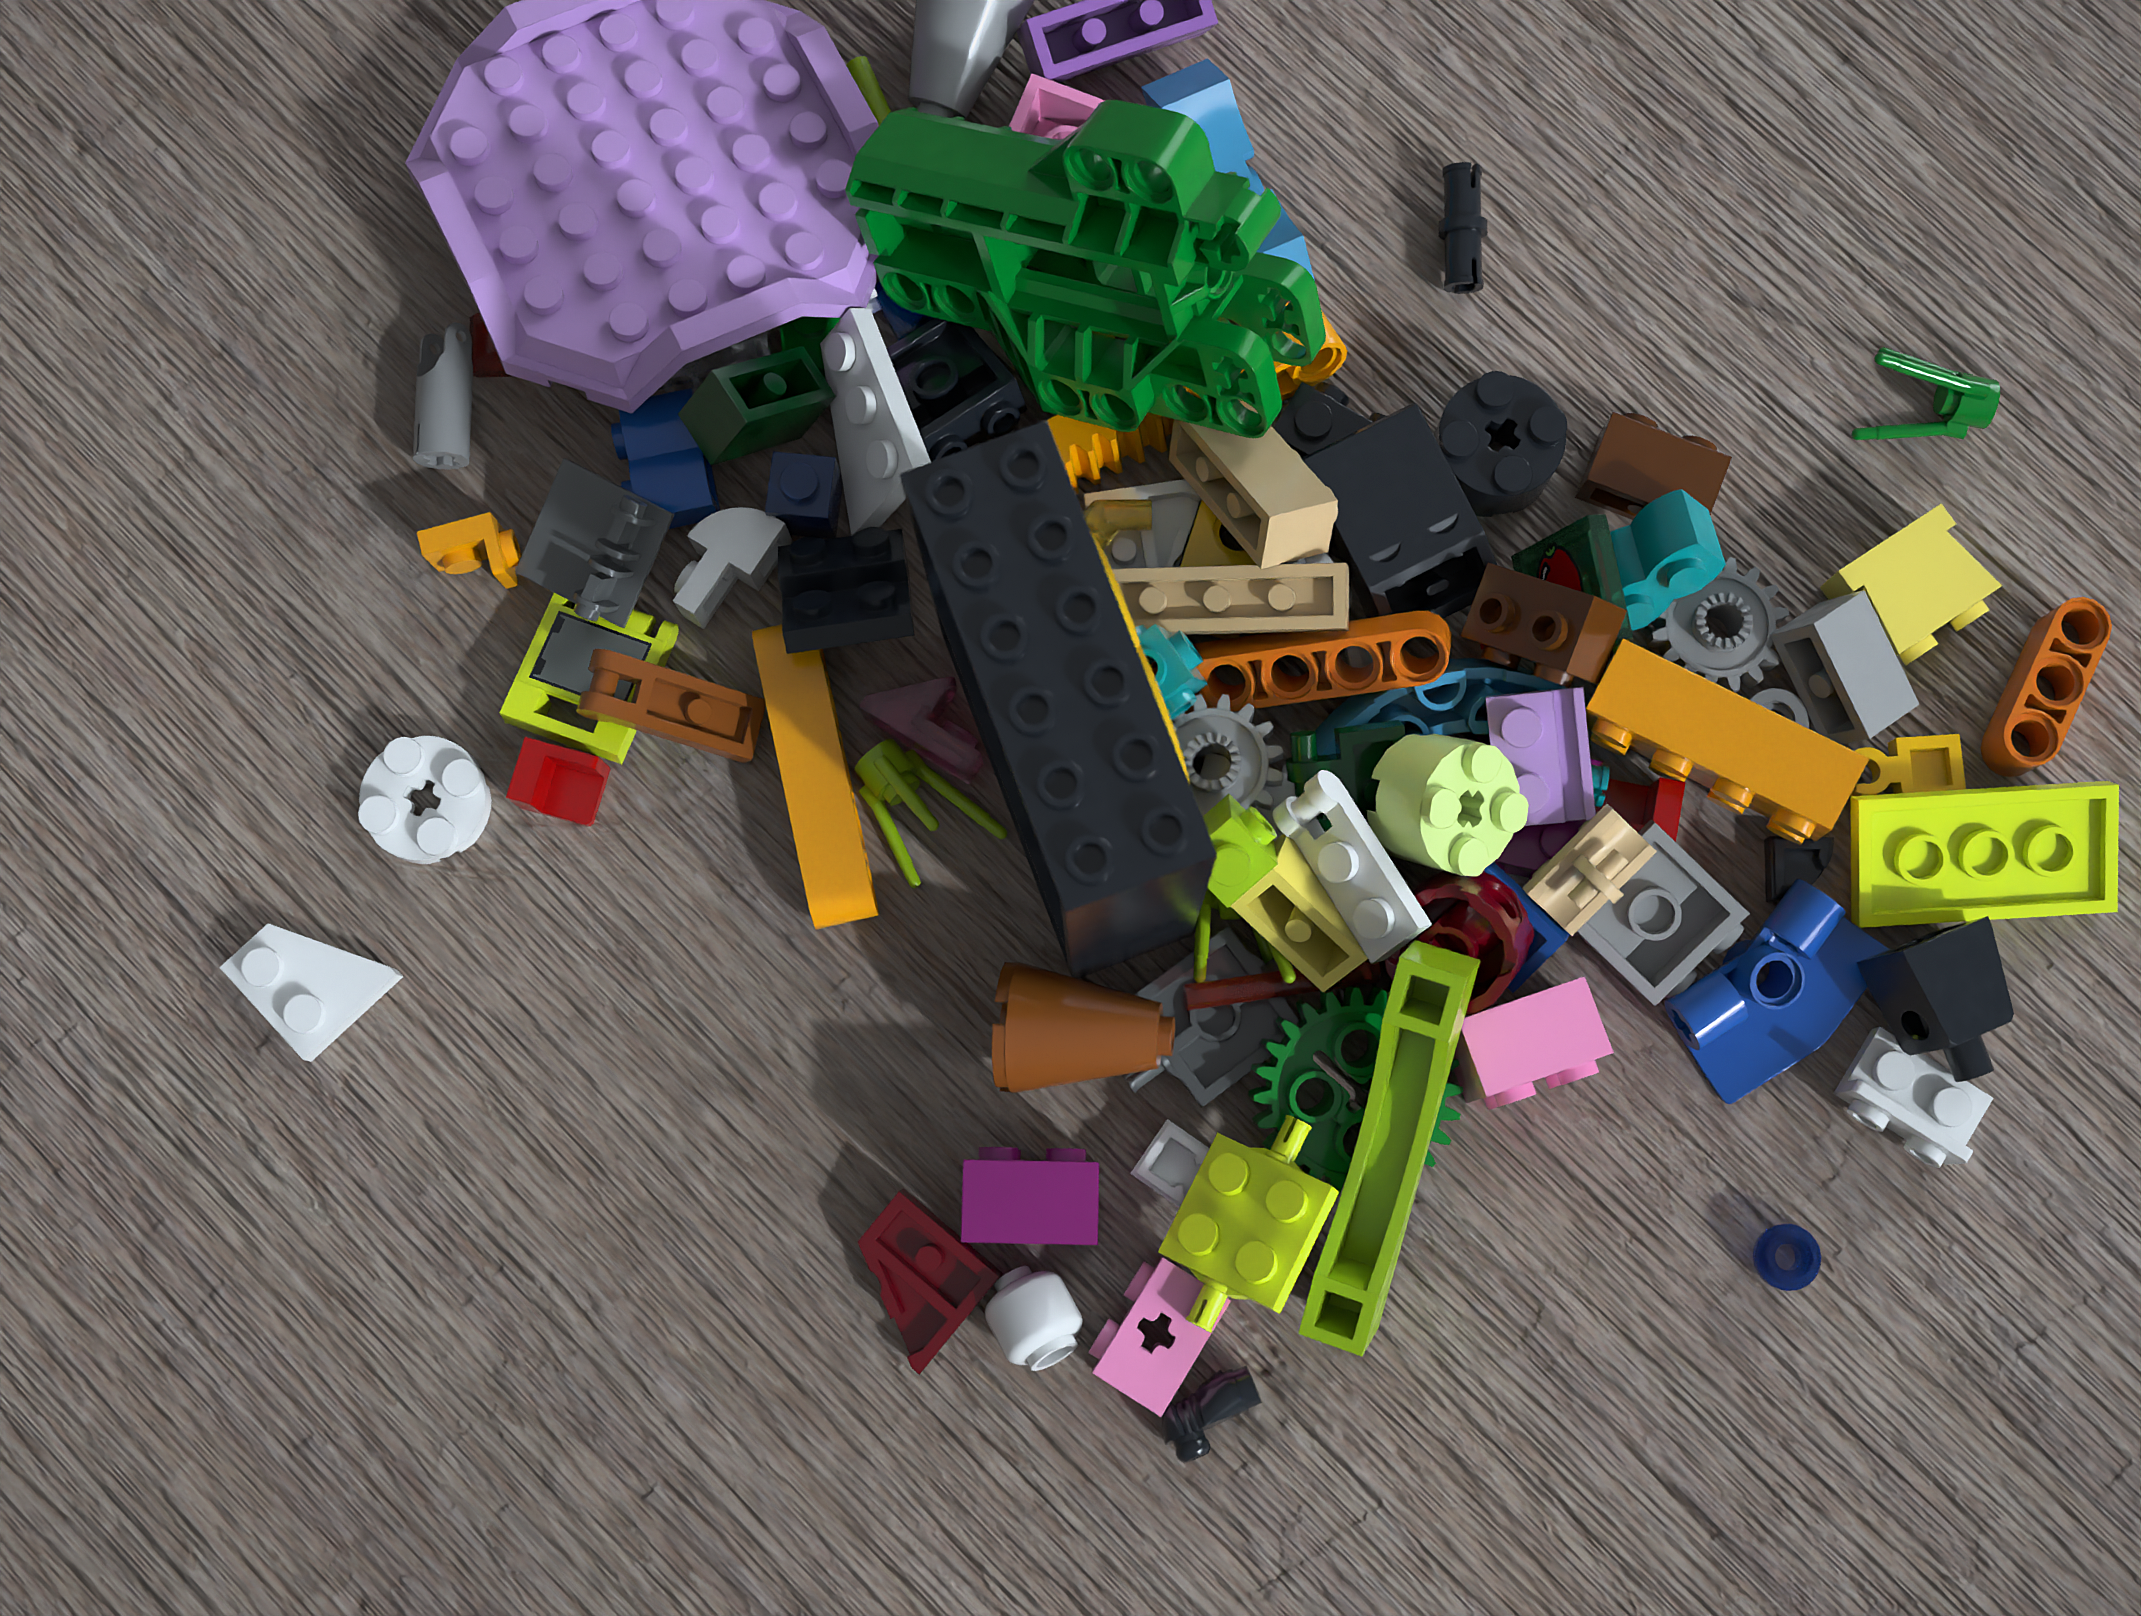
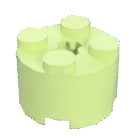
M1415 734L1406 735L1386 750L1372 774V779L1380 780L1376 793V812L1367 810V820L1386 853L1394 858L1458 875L1478 876L1488 865L1499 858L1512 838L1513 833L1520 831L1527 822L1528 801L1524 795L1519 793V784L1512 764L1496 746L1439 734L1423 736Z

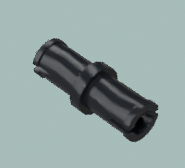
M1471 162L1452 163L1445 166L1442 170V177L1444 178V218L1438 224V237L1445 240L1444 290L1449 293L1454 291V294L1474 293L1482 290L1484 287L1481 239L1487 235L1488 231L1487 219L1481 216L1482 167L1479 164L1471 166Z

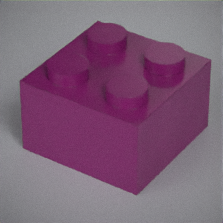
M979 1147L978 1160L963 1159L961 1242L1098 1245L1099 1162H1086V1149L1046 1148V1161H1021V1150L1019 1148Z

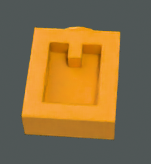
M491 512L417 531L422 556L438 572L445 571L448 574L471 572L482 566V560L489 559L493 575L506 589L519 585L515 572V567L518 566L522 556L518 539L512 528L505 530Z

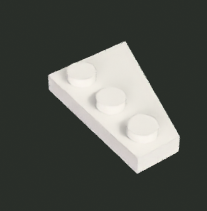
M849 308L820 343L826 381L836 395V398L830 403L851 536L868 527H880L906 499L899 474L931 462L870 308Z

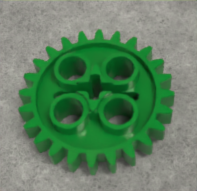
M1353 984L1347 985L1343 1003H1339L1333 992L1328 989L1325 992H1320L1321 1009L1315 1010L1307 1002L1301 999L1298 1000L1296 1004L1301 1020L1293 1024L1279 1016L1276 1022L1285 1035L1281 1042L1262 1038L1260 1042L1273 1055L1271 1062L1253 1063L1251 1065V1069L1255 1073L1266 1079V1086L1248 1091V1096L1253 1101L1267 1104V1109L1259 1112L1252 1118L1253 1123L1258 1128L1275 1129L1262 1143L1264 1147L1268 1150L1271 1149L1285 1121L1286 1115H1290L1296 1120L1299 1119L1310 1125L1312 1129L1309 1131L1294 1162L1299 1167L1304 1164L1303 1172L1318 1180L1324 1175V1182L1333 1186L1339 1194L1345 1184L1354 1152H1345L1343 1146L1344 1134L1353 1124L1363 1121L1365 1108L1350 1099L1349 1092L1313 1060V1055L1319 1050L1324 1052L1345 1075L1360 1083L1362 1091L1369 1097L1379 1048L1382 1020L1387 1005V993L1378 987L1372 989L1366 1003L1363 1002V996L1359 987ZM1364 1030L1368 1039V1046L1364 1055L1355 1061H1345L1341 1054L1343 1039L1351 1031ZM1454 1057L1450 1071L1460 1065L1459 1060ZM1310 1078H1320L1324 1086V1093L1320 1102L1312 1108H1299L1296 1102V1092L1301 1083ZM1447 1080L1430 1143L1433 1141L1443 1145H1450L1452 1141L1439 1129L1441 1120H1460L1461 1114L1445 1105L1446 1097L1455 1096L1463 1092V1087L1455 1082ZM1428 1150L1424 1164L1433 1167L1436 1162Z

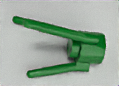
M1882 347L1874 357L1876 364L1938 385L1934 395L1933 410L1936 414L1943 415L1944 420L1943 422L1856 428L1852 431L1851 436L1854 440H1881L1940 435L1964 439L1969 426L1984 429L1993 420L2000 398L1999 382L1995 379L1953 371L1914 356Z

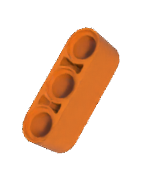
M2086 597L2071 598L2039 618L2032 627L1981 742L1982 758L1988 768L1996 774L2005 777L2021 776L2052 760L2060 750L2111 634L2112 624L2110 615L2104 606L2094 599ZM2062 621H2066L2075 627L2079 635V644L2072 643L2065 637L2061 627ZM2037 675L2043 676L2050 681L2054 687V700L2047 699L2040 693L2036 683ZM2012 730L2020 732L2028 740L2030 746L2029 757L2017 752L2012 745Z

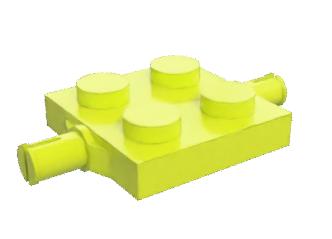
M1286 1115L1285 1121L1270 1150L1247 1147L1222 1134H1216L1158 1250V1253L1190 1269L1196 1278L1204 1284L1188 1317L1186 1316L1185 1318L1188 1322L1211 1333L1228 1296L1233 1299L1252 1300L1278 1314L1281 1313L1339 1194L1333 1186L1305 1174L1294 1162L1309 1131L1312 1129L1310 1125L1299 1119L1296 1120L1290 1115Z

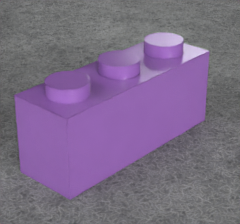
M1084 0L1026 19L1017 30V35L1030 74L1033 73L1060 83L1203 35L1217 25L1218 20L1211 0Z

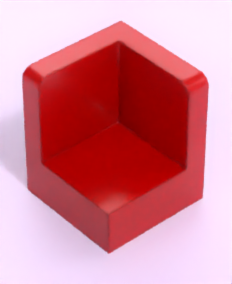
M525 737L506 798L520 809L589 827L594 824L611 768L595 755Z
M1660 777L1650 786L1609 779L1607 791L1602 790V793L1605 794L1602 807L1595 806V810L1598 813L1608 804L1637 833L1652 820L1676 842L1686 782Z

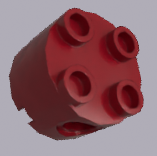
M1442 871L1423 881L1412 892L1432 925L1385 960L1386 970L1393 981L1399 957L1414 940L1479 959L1480 964L1465 1016L1473 1015L1494 1004L1526 962L1529 946L1533 941L1534 930L1528 919V913L1514 890L1494 875L1483 871L1478 876H1463Z

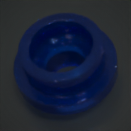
M1778 1224L1767 1228L1756 1240L1753 1248V1263L1758 1275L1768 1285L1779 1290L1794 1291L1806 1287L1816 1278L1821 1266V1252L1815 1238L1804 1228L1793 1224ZM1784 1244L1791 1247L1795 1254L1794 1264L1787 1270L1780 1268L1775 1260L1777 1249Z

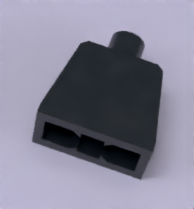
M1989 916L1940 928L1856 962L1862 977L1903 1052L1912 1056L1943 1049L1955 1082L1967 1081L1994 1071L1981 1035L2011 1022L2014 1011Z

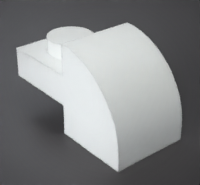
M745 507L721 510L704 518L687 535L696 552L703 557L699 563L695 560L691 561L679 575L674 587V592L677 593L673 599L674 604L683 617L704 629L738 579L759 591L778 564V546L790 545L793 541L786 524L774 516H766L764 511Z

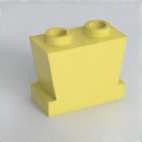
M1942 503L1840 569L1820 587L1828 599L1865 590L1896 656H1899L1905 666L1939 644L1932 633L1947 623H1950L1955 631L1958 632L1988 612L1990 609L1983 599L2002 587L1947 532L1956 525V522Z

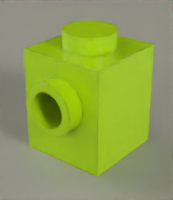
M1228 793L1203 816L1217 853V859L1207 888L1227 908L1278 865L1274 843L1277 834L1271 824L1252 806L1245 810Z

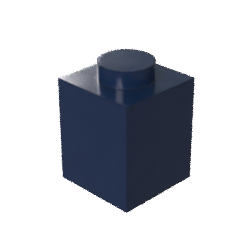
M773 451L765 506L766 516H774L784 522L790 535L818 536L825 539L836 538L843 488L842 475L836 458Z

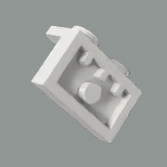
M1881 1027L1873 1028L1833 1093L1850 1104L1847 1113L1855 1120L1880 1132L1887 1127L1907 1140L1904 1149L1909 1154L1936 1168H1940L1942 1163L1950 1165L1968 1162L1973 1151L1966 1144L1993 1100V1097L1967 1081L1955 1082L1950 1070L1923 1053L1912 1056L1906 1054L1900 1048L1895 1036Z

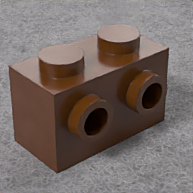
M1488 563L1461 636L1483 644L1484 648L1480 657L1517 670L1522 658L1536 663L1533 676L1570 688L1573 678L1577 677L1599 685L1627 610L1596 596Z

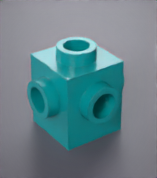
M1157 624L1152 625L1148 629L1145 625H1139L1135 627L1141 648L1149 665L1154 661L1157 663L1158 671L1155 679L1170 719L1173 720L1188 710L1197 701L1195 694L1208 685L1196 667L1203 662V659L1181 630L1172 634Z

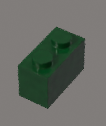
M800 346L711 370L680 410L678 416L712 466L801 439L836 398V395L805 348Z

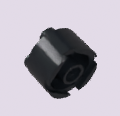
M1491 371L1485 373L1481 378L1466 384L1454 394L1445 407L1434 437L1475 515L1478 517H1492L1493 514L1515 513L1526 509L1542 494L1563 457L1566 445L1567 419L1554 400L1538 385L1524 378L1508 375L1502 371ZM1497 442L1504 447L1499 452H1496L1488 447V445Z

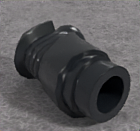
M1247 1365L1234 1371L1230 1369L1222 1372L1220 1369L1202 1383L1195 1393H1191L1189 1397L1183 1398L1176 1405L1170 1401L1162 1415V1436L1165 1445H1174L1175 1454L1179 1461L1187 1463L1207 1455L1210 1451V1443L1205 1437L1204 1430L1223 1423L1262 1403Z

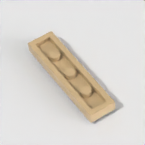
M1347 563L1278 564L1264 569H1260L1258 565L1112 569L1134 627L1145 625L1148 629L1152 625L1157 624L1172 634L1179 630L1184 634L1349 631V566Z

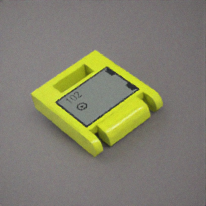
M554 593L499 713L507 724L622 765L637 730L612 722L598 721L594 732L591 733L546 717L551 707L547 694L578 705L581 692L589 691L593 673L588 670L594 649L615 651L665 667L676 642L679 627L677 624L665 620L661 624L656 637L652 638L650 634L656 623V619L652 615L633 609L626 627L621 628L600 616L598 621H591L577 615L574 609H571L573 602ZM618 680L614 697L631 702L636 684Z

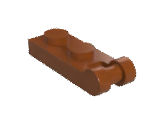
M606 649L593 650L588 670L593 673L589 691L581 692L577 713L593 720L612 722L744 764L752 760L766 707L765 699ZM618 680L636 684L631 702L614 697Z

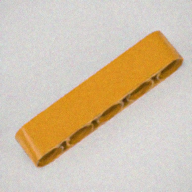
M782 624L753 630L752 639L806 898L815 929H821L878 916L879 910L823 649L787 654L782 634Z

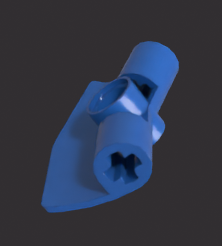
M1801 879L1794 881L1751 940L1736 943L1728 950L1721 966L1692 983L1682 993L1670 997L1664 1003L1666 1012L1686 1048L1716 1094L1726 1104H1732L1825 1044L1868 987L1856 962L1889 950V948L1844 917L1846 911L1836 901ZM1769 962V974L1766 980L1757 986V974L1760 968Z

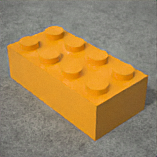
M1625 639L1622 640L1586 708L1587 728L1593 732L1590 740L1595 744L1620 756H1625L1629 748L1651 759L1648 769L1662 778L1685 782L1686 778H1689L1710 789L1707 795L1710 801L1736 814L1742 815L1745 808H1750L1770 818L1766 825L1767 829L1797 844H1802L1805 838L1818 841L1832 830L1870 759Z

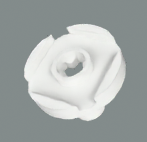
M435 736L400 737L388 743L384 752L374 759L364 775L359 793V821L369 831L375 842L392 855L418 864L440 862L441 860L439 859L449 857L457 851L463 852L479 838L487 824L491 811L492 799L490 789L486 785L484 774L475 758L454 742ZM426 784H435L433 794L441 799L437 809L426 808L421 816L414 815L415 804L410 801L415 790H422Z

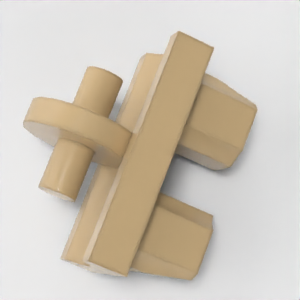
M1608 804L1596 813L1591 820H1587L1578 829L1579 832L1551 860L1548 859L1522 888L1528 896L1541 906L1571 936L1608 900L1615 904L1624 895L1619 889L1657 852Z

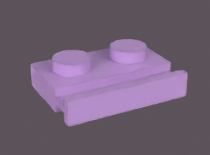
M1583 686L1487 696L1486 707L1490 745L1496 746L1512 764L1519 784V793L1526 797L1529 804L1527 822L1524 826L1563 823L1582 819L1591 820L1596 815Z

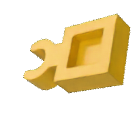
M1959 734L1894 738L1888 742L1889 757L1880 750L1871 747L1855 750V752L1870 758L1866 766L1872 772V781L1870 784H1856L1850 796L1877 795L1887 787H1893L1894 794L1966 789Z

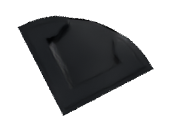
M1769 836L1764 839L1766 902L1780 901L1796 879H1801L1812 885L1820 877L1831 860L1834 837H1822L1818 841L1805 838L1802 844L1794 843L1781 836Z

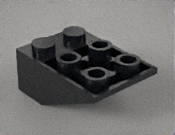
M1412 403L1301 458L1321 482L1332 490L1334 496L1338 499V515L1333 524L1332 537L1343 563H1347L1349 566V577L1367 618L1413 611H1430L1443 619L1473 604L1487 564L1497 565V562L1478 518L1416 403Z

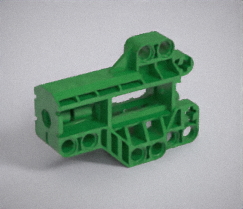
M1105 100L1099 103L1085 123L1064 139L1057 140L1012 131V128L1009 126L997 128L964 121V118L959 116L948 118L918 112L917 108L909 107L890 112L855 156L845 192L850 205L860 207L855 214V218L868 252L878 255L873 264L886 294L896 304L911 312L991 331L1044 412L1121 432L1135 431L1147 413H1152L1256 439L1264 436L1282 409V398L1273 361L1292 366L1303 367L1309 365L1326 341L1317 286L1311 274L1295 261L1257 252L1281 216V206L1277 197L1268 187H1266L1261 196L1249 190V178L1237 176V172L1222 173L1215 171L1209 141L1204 130L1197 122L1185 114L1125 101ZM1028 265V266H1032V267L1039 268L1042 272H1038V271H1034V270H1030V269H1025V268H1026V266ZM1228 319L1236 322L1240 326L1231 324ZM1283 332L1291 334L1292 336L1297 338L1303 345L1295 343L1294 341L1289 339ZM1115 336H1116V337H1120V338H1125V339H1127V340L1124 341V340H1120V339H1115ZM1184 387L1191 389L1193 392L1198 394L1200 398L1195 397L1189 392H1187V390ZM1239 400L1252 406L1258 413L1243 406Z

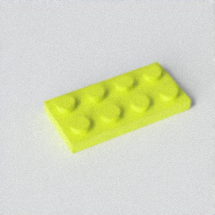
M2095 781L1850 796L1851 922L1859 928L1962 922L1989 916L1990 920L2118 912L2119 785L2116 783Z

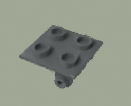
M563 458L515 572L575 603L574 612L577 615L591 621H598L600 616L621 628H625L675 514L577 463Z

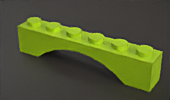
M1414 940L1399 957L1382 1020L1375 1070L1363 1121L1338 1207L1313 1276L1298 1332L1302 1336L1362 1357L1379 1328L1480 964L1479 959Z

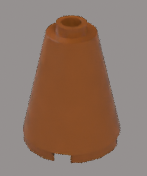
M1022 962L1004 963L1000 971L995 1002H1003L999 1024L993 1023L992 1026L993 1078L995 1086L1000 1087V1092L1018 1093L1154 1070L1159 1068L1161 1056L1173 1055L1174 1016H1163V1005L1161 1002Z

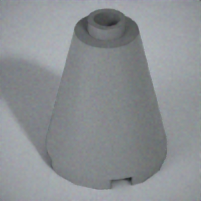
M916 0L908 100L918 107V112L948 118L959 116L965 120L1035 0Z

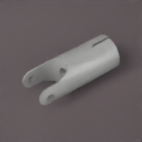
M454 322L449 324L445 329L444 340L441 336L430 333L422 338L420 344V362L417 366L413 461L429 468L448 470L459 469L469 465L473 385L472 336L469 330L461 323ZM457 332L461 334L462 342L456 338ZM430 344L436 347V354L431 352Z

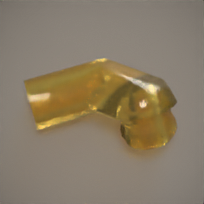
M1099 499L1090 503L1083 511L1090 532L1094 534L1103 551L1119 531L1152 530V499Z

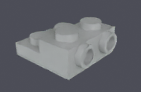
M1650 820L1638 834L1657 852L1619 889L1624 895L1615 904L1608 900L1577 932L1656 1006L1664 997L1669 999L1685 991L1696 978L1697 972L1694 968L1711 951L1715 954H1720L1728 949L1742 934L1744 927L1740 923L1750 913L1654 821Z

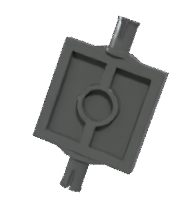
M1229 926L1209 940L1206 979L1203 982H1196L1193 978V951L1135 994L1161 1002L1163 1005V1016H1174L1175 1041L1173 1055L1161 1056L1158 1069L1143 1071L1128 1082V1086L1134 1093L1166 1070L1167 1073L1183 1083L1200 1108H1202L1250 1073L1253 1063H1263L1273 1056L1260 1042L1262 1038L1281 1042L1285 1035L1276 1022L1279 1016L1293 1024L1300 1021L1286 1002L1283 987L1281 986L1285 981L1274 958L1264 963L1263 960L1248 952ZM1291 963L1294 972L1297 973L1299 970ZM1135 1073L1124 1074L1121 1076L1126 1081Z

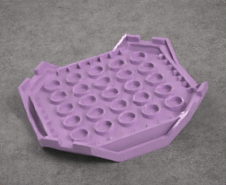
M521 0L505 6L456 59L405 162L410 178L423 195L475 301L505 373L547 387H551L552 383L556 382L585 391L587 400L631 414L685 364L802 316L842 318L849 308H866L877 282V272L873 262L878 255L868 252L855 218V214L860 207L850 205L845 188L855 156L878 128V122L825 27L801 11L766 0Z

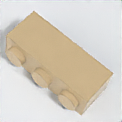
M1239 400L1243 406L1258 413L1252 406ZM1174 419L1169 461L1260 569L1328 552L1333 524L1338 515V499L1334 496L1332 490L1321 482L1303 462L1300 455L1284 441L1272 426L1269 427L1263 437L1254 439Z

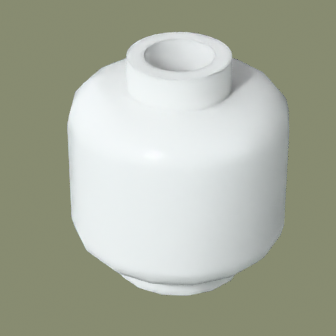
M1022 1266L1006 1273L996 1281L994 1287L998 1293L987 1304L985 1317L1009 1362L1016 1365L1028 1364L1032 1371H1038L1056 1364L1078 1347L1075 1337L1081 1331L1083 1319L1058 1274L1050 1271L1032 1273L1028 1266Z

